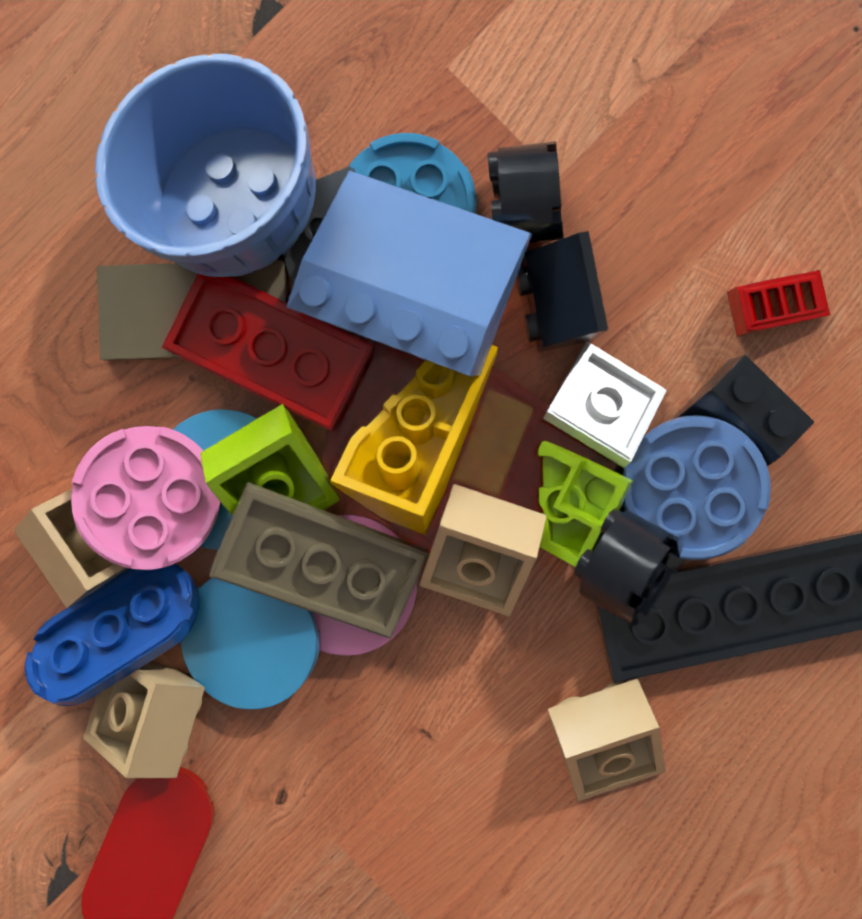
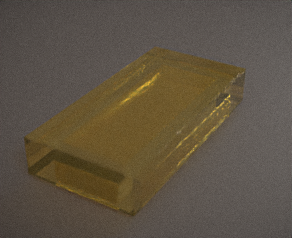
M489 389L453 479L499 496L534 407Z

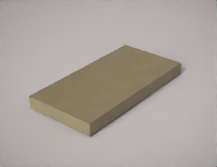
M276 260L260 270L256 269L249 274L234 276L288 303L287 267L284 260ZM177 263L97 266L100 360L183 359L161 347L197 273L182 268Z
M247 482L211 566L210 577L391 639L429 553L423 547Z

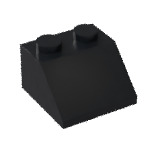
M589 231L580 232L525 252L516 277V284L519 295H527L530 314L524 315L525 329L528 341H536L538 352L592 342L608 330Z
M746 355L728 360L672 418L707 416L735 426L757 446L767 467L782 457L814 424V421Z

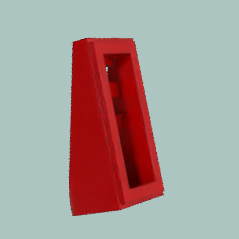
M820 270L746 284L727 291L737 337L830 315ZM809 283L815 309H806L802 284ZM791 287L797 313L790 314L785 288ZM771 291H775L780 316L774 317L768 293ZM753 295H758L763 320L757 321L752 300Z

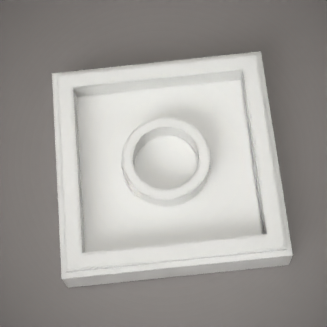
M586 342L543 419L625 468L632 461L667 390L591 343Z

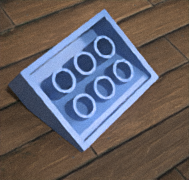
M348 171L302 258L287 308L468 376L481 375L532 234Z

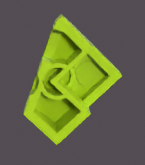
M542 441L538 449L539 456H543V487H539V504L543 509V514L547 515L540 548L576 567L580 557L587 549L595 550L603 537L600 530L605 518L612 509L620 510L633 481L574 452L550 442Z

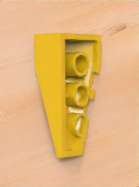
M491 346L482 373L476 376H468L426 360L416 370V376L397 395L393 394L383 404V410L366 428L362 426L351 437L330 480L331 484L379 517L426 535L449 482L498 353V347Z

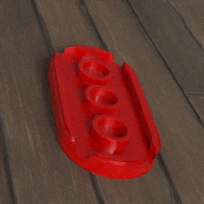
M180 767L177 778H136L127 788L121 798L83 889L81 906L84 919L174 918L214 822L215 810L213 800L211 802L207 792L208 788L198 775L186 768Z

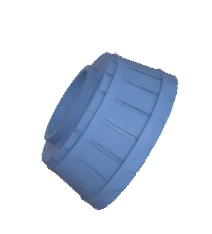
M230 54L192 56L176 61L174 65L169 64L145 78L142 84L136 85L119 103L117 111L112 113L100 138L102 142L98 145L96 154L95 174H97V178L95 180L101 204L106 208L104 211L114 226L121 233L125 234L128 239L151 254L174 261L182 268L191 272L211 277L242 276L252 273L256 269L260 270L279 259L281 254L284 255L295 244L299 235L304 231L312 212L316 194V176L311 160L308 128L302 110L287 83L276 73L273 75L272 70L261 63L248 58L244 60L241 56Z

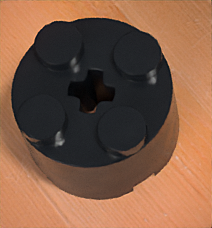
M556 141L501 147L495 152H488L489 177L493 186L494 197L500 196L498 200H491L492 220L531 233L529 244L563 239Z
M614 508L602 524L600 533L603 537L594 551L587 549L582 554L575 567L574 575L581 578V596L628 624L636 626L639 623L636 612L638 611L646 616L670 580L674 570L670 569L666 564L670 554L678 558L680 557L683 540L631 511L621 512Z

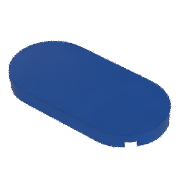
M176 564L154 570L128 569L84 599L53 616L38 630L33 639L37 641L32 653H27L25 676L29 687L34 694L53 704L75 706L92 699L165 653L188 634L197 618L200 598L195 580L186 570Z

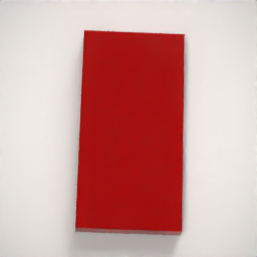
M197 274L161 348L279 406L283 404L287 410L334 432L375 346L330 323L287 308L288 303L235 277H211Z

